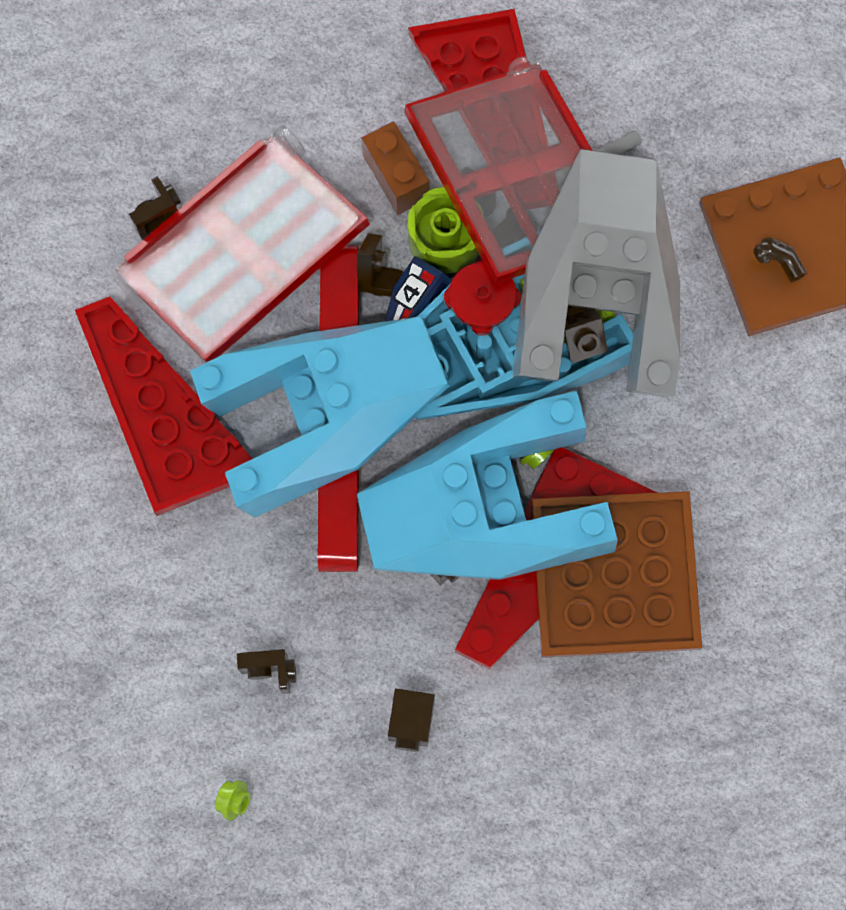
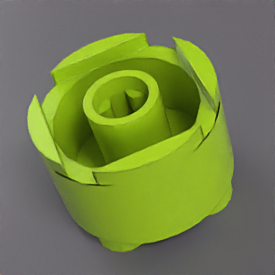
M434 188L423 194V197L412 206L408 214V243L413 257L420 258L444 274L459 272L462 268L475 263L479 252L445 188ZM475 202L480 214L482 215V211L479 205ZM449 229V232L443 233L441 230Z

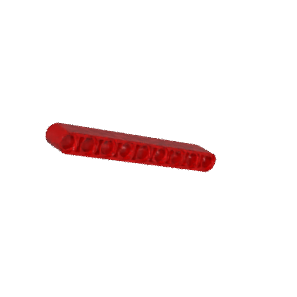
M346 245L320 268L319 331L359 325L357 253L359 245ZM359 469L318 488V572H358L359 502L357 493H359Z

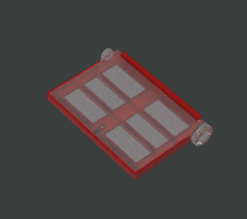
M520 57L514 60L509 65L510 72L405 104L404 109L409 123L495 284L525 274L527 259L579 150L593 151L548 71L543 70L539 63L531 65L527 57Z
M284 125L277 128L266 141L262 142L259 140L128 252L124 256L126 261L115 269L118 276L114 278V281L127 296L135 292L205 363L221 356L370 225L368 218L300 159L306 154L305 148L294 133Z

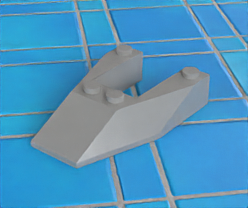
M583 149L579 150L526 262L512 377L547 382L559 380L568 306L636 315L626 392L661 397L675 396L680 359V278L657 160Z

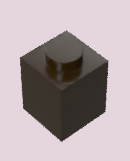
M395 688L388 741L396 742V749L419 752V746L428 747L435 694Z

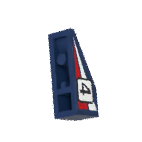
M414 256L393 287L384 322L417 317L451 283L452 279L442 271Z

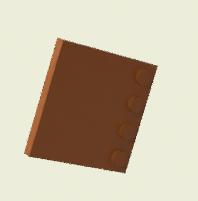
M841 157L700 198L699 205L748 337L846 308V170ZM769 237L792 246L806 269L807 275L791 283L780 262L771 259L767 263H760L753 253L754 247L761 244L762 239Z
M690 491L532 499L533 519L607 502L618 539L616 550L613 553L536 571L541 658L702 649Z

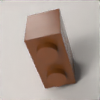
M393 121L361 137L363 157L397 216L411 209L423 197L422 195L430 190V181L396 123Z

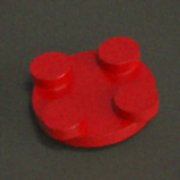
M483 260L462 268L454 276L450 287L444 293V303L449 309H452L460 321L471 326L475 334L485 336L492 332L494 326L504 322L511 315L512 311L520 305L521 292L516 288L513 279L495 284Z

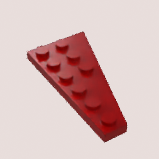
M515 9L408 27L409 37L445 92L506 73L507 76L517 77L529 71ZM529 90L501 98L531 153L548 149L539 108ZM491 102L468 109L498 165L521 158ZM555 174L546 176L545 178L557 198L559 191ZM535 181L511 188L524 212L549 208Z
M110 296L76 309V315L156 517L230 487L225 472L253 459L239 441L230 434L211 410L201 404L199 396L178 372L169 365L163 355L147 340L139 328Z
M562 447L554 450L524 510L526 521L533 520L532 499L658 492ZM536 571L500 580H489L455 649V653L491 669L539 620Z

